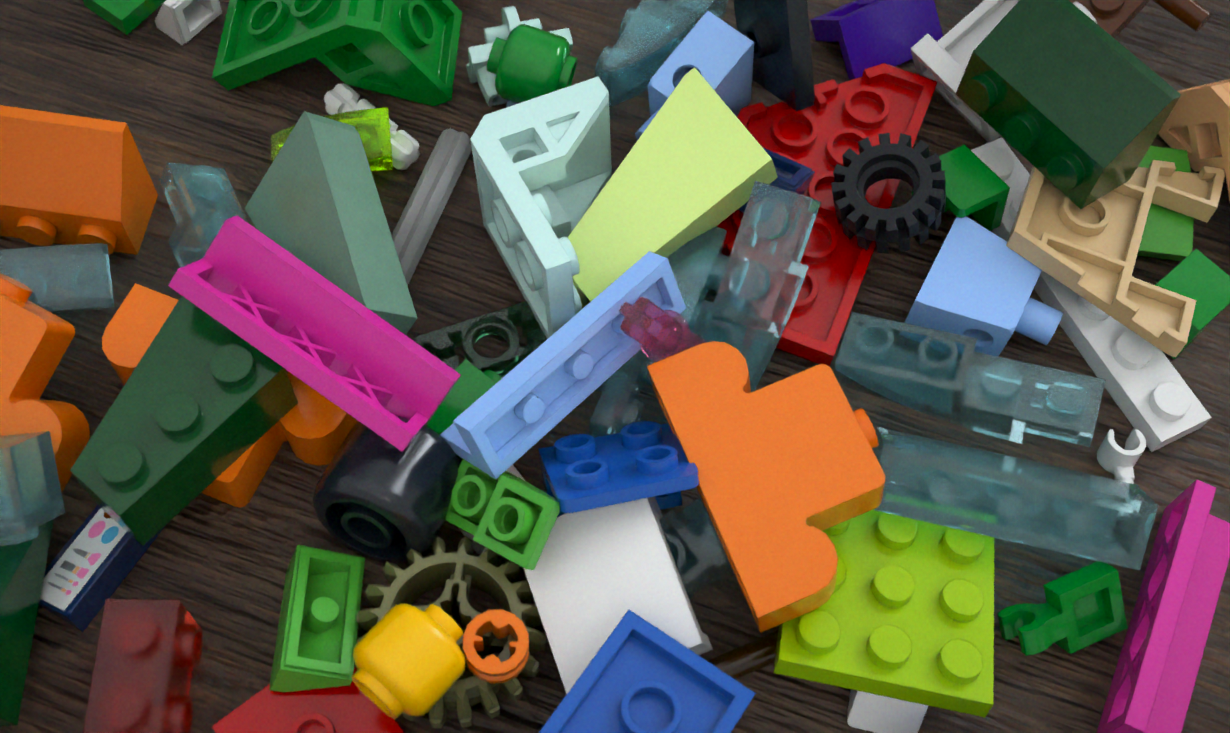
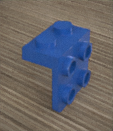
M653 421L634 422L624 426L621 429V433L595 438L588 434L568 435L558 439L554 446L538 449L544 491L560 503V512L557 517L566 513H576L654 496L660 510L681 506V491L692 489L699 485L698 468L694 463H689L678 438L673 434L667 423L660 425Z

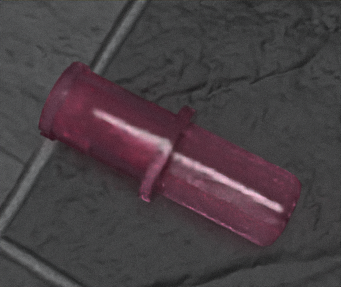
M640 297L633 305L626 301L619 310V313L624 316L620 329L624 334L638 342L642 352L653 361L658 362L707 342L690 330L687 320L681 314L672 310H663L648 298Z

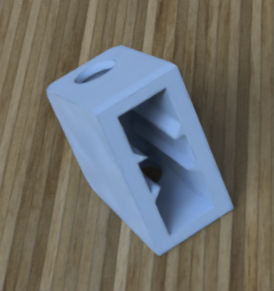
M707 11L650 79L647 86L650 118L635 133L636 139L640 138L684 75L694 67L737 116L741 108L746 107L751 102L754 42L710 11Z
M956 217L901 330L914 336L983 357L998 358L1014 331L1047 345L1060 323L1063 312L1030 297L1042 270L1008 248L1006 246L1007 241L969 217Z

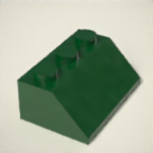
M1019 0L974 49L956 91V95L970 109L976 112L1080 209L1131 179L1181 96L1178 91L1069 0Z

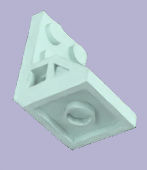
M599 77L486 114L470 138L483 225L547 339L583 309L572 277L580 272L579 262L575 250L567 237L612 176L609 91Z

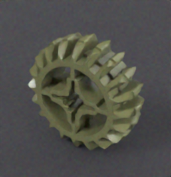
M438 536L432 544V556L422 558L420 552L411 549L407 554L409 567L405 570L397 564L386 562L383 567V573L390 586L368 584L366 590L367 598L377 608L360 610L356 618L359 627L369 632L395 605L405 603L411 605L424 593L434 588L445 586L442 595L431 604L444 610L453 620L458 605L460 621L465 632L467 625L480 614V612H477L470 606L469 592L471 586L492 596L501 605L503 610L515 614L524 623L529 634V653L544 651L546 648V634L534 629L540 626L542 621L536 604H529L533 601L534 597L528 580L517 582L521 574V566L509 560L497 567L499 554L487 547L479 557L473 556L472 540L466 536L458 543L457 553H447L444 540ZM429 605L415 607L424 612ZM492 631L482 636L484 650L476 651L478 655H492L494 649L502 650L498 656L501 662L511 657L509 642L516 641L510 634L501 639L494 636ZM363 635V636H361L359 639H357L356 644H357L365 635ZM462 635V636L460 637V639H459L456 643L458 644V646L460 647L461 651L463 652V635ZM530 654L525 668L519 673L520 676L526 678L536 677L539 671V663ZM475 675L457 680L430 709L429 720L433 728H442L446 721L447 709H457L461 727H470L473 723L471 706L479 703L482 704L485 713L490 718H495L500 714V707L495 694L501 691L509 699L518 701L523 696V687L517 678L505 683H488L478 679ZM402 712L404 718L409 721H413L418 717Z

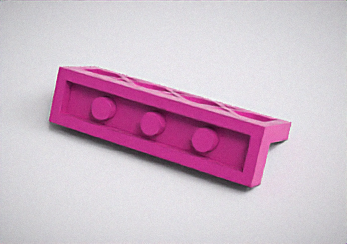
M238 215L226 219L204 257L179 268L168 285L402 452L408 447L419 431L428 424L461 376L457 371ZM396 416L410 418V420L405 423Z
M1196 480L1164 509L1096 733L1182 732L1230 558V523L1209 514L1216 491L1214 486Z

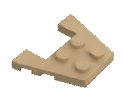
M1153 160L1148 168L1137 167L1129 181L1080 209L1033 166L1006 246L1164 353L1177 357L1187 344L1197 300L1134 278L1132 276L1151 203L1207 223L1218 208L1225 171L1218 167L1203 166L1199 174L1175 171V162Z

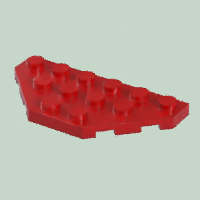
M883 63L864 69L862 77L837 84L832 79L814 85V105L799 111H795L784 102L765 107L763 102L741 108L737 118L763 148L807 166L815 172L811 183L795 209L781 227H775L737 209L710 231L770 346L817 364L830 366L876 246V242L872 241L868 250L859 247L857 236L855 235L849 239L843 233L842 223L838 224L831 183L834 182V169L836 164L844 166L842 155L849 148L859 155L858 142L867 137L873 147L880 145L879 134L890 133L891 144H898L900 133L911 136L913 148L938 81ZM884 179L872 184L866 191V200L874 207L890 209L900 180Z

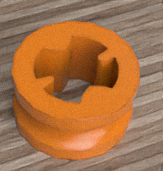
M502 609L487 610L478 614L467 625L463 635V652L469 670L478 679L485 682L505 683L516 678L525 668L529 658V634L524 623L515 614ZM491 631L498 639L510 634L516 641L509 642L511 657L503 662L494 654L482 659L476 652L484 650L482 636Z

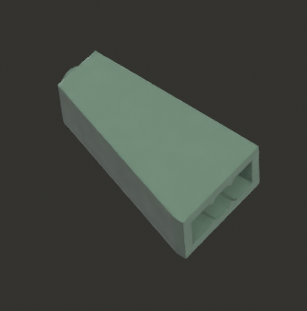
M304 111L244 209L257 230L406 335L418 317L360 134L352 125Z

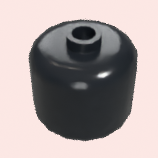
M396 416L405 423L410 420V418ZM359 422L350 430L317 483L312 500L318 520L332 537L348 549L368 559L382 563L409 564L407 559L408 552L414 549L421 553L422 558L425 557L446 521L445 518L461 459L455 454L444 438L427 426H424L408 447L402 452Z

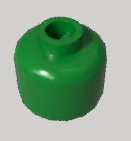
M520 24L510 32L507 40L498 37L495 39L487 62V72L496 74L495 89L498 95L505 100L518 104L571 86L578 58L570 55V46L564 37L526 24Z

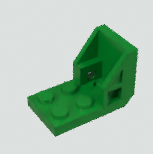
M229 0L212 78L229 91L316 57L345 84L429 106H436L452 99L462 11L451 0Z

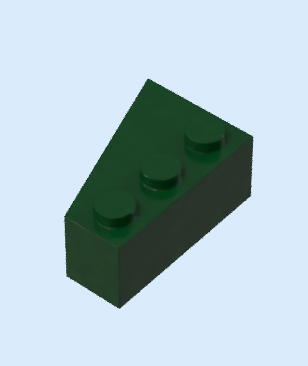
M181 296L70 471L95 503L141 546H144L298 404L287 371Z

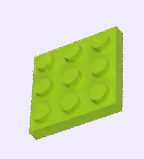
M881 503L879 507L823 530L822 532L826 533L835 545L838 557L835 590L829 600L816 610L779 625L773 673L985 717L993 706L995 526Z

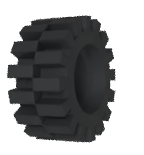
M890 133L879 134L880 145L872 147L867 137L858 142L859 155L850 148L842 155L844 166L836 164L833 172L834 182H831L838 224L842 223L843 233L849 239L856 235L858 246L868 250L871 242L875 241L878 253L889 254V243L898 242L900 253L910 250L909 238L914 237L921 245L929 239L928 227L936 231L940 226L941 213L945 214L946 207L945 170L942 171L941 160L937 153L930 156L929 145L922 140L912 149L910 135L900 133L898 144H891ZM884 179L903 180L909 183L913 189V195L907 203L890 209L877 208L870 205L865 198V194L872 184Z

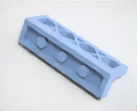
M651 251L645 254L454 419V423L442 432L440 436L451 446L455 454L494 479H497L686 309L668 258Z

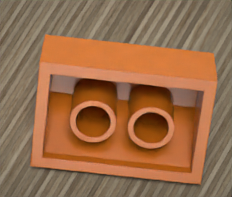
M0 105V236L21 238L28 243L38 246H50L53 243L78 246L100 255H109L113 252L138 255L158 193L127 123Z

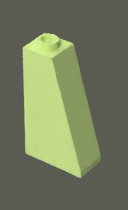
M695 67L684 75L567 237L575 250L579 262L580 272L572 277L582 307L596 298L649 251L668 258L670 264L778 178L772 158Z

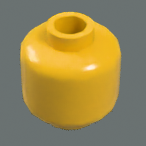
M406 603L395 605L354 647L353 658L358 671L351 678L362 693L391 718L396 719L402 712L412 716L424 715L430 711L465 670V658L456 643L463 635V631L444 610L434 604H430L424 612Z

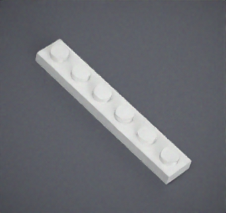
M1001 137L971 151L1010 187L1001 225L992 230L994 234L1008 241L1030 174ZM1043 270L1041 271L1034 290L1044 304L1063 312L1059 325L1134 429H1138L1143 433L1146 445L1151 452L1202 428L1212 418L1160 349Z

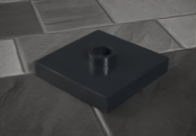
M733 0L737 31L754 42L752 80L795 111L813 106L815 92L807 0Z

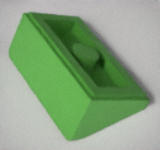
M297 545L285 576L269 687L270 691L292 692L350 686L353 681L351 678L354 671L353 649L357 642L358 622L356 618L358 611H360L365 557Z

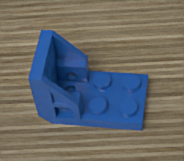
M628 609L539 733H731L756 693Z

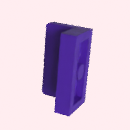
M854 0L810 20L816 41L839 42L849 80L862 77L864 69L885 63L895 67L913 59L911 48L926 34H929L936 42L943 37L934 0Z

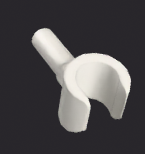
M1110 429L1097 451V460L1106 471L1114 474L1118 487L1123 522H1137L1140 520L1134 486L1135 476L1133 467L1146 448V439L1142 432L1138 429H1133L1126 439L1125 449L1116 444L1114 431Z

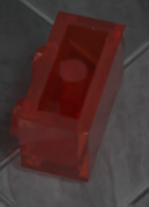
M105 600L83 733L191 732L193 702L189 692L192 670L198 667L201 660L203 633L201 625L197 624L180 600Z

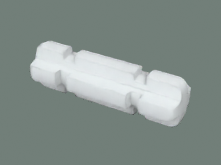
M338 83L333 90L327 91L324 96L326 112L337 121L347 122V124L354 126L359 132L361 140L376 153L382 154L385 152L383 158L398 170H406L411 163L417 161L420 156L418 141L404 130L396 131L398 128L396 123L367 100L359 99L360 94L345 83Z

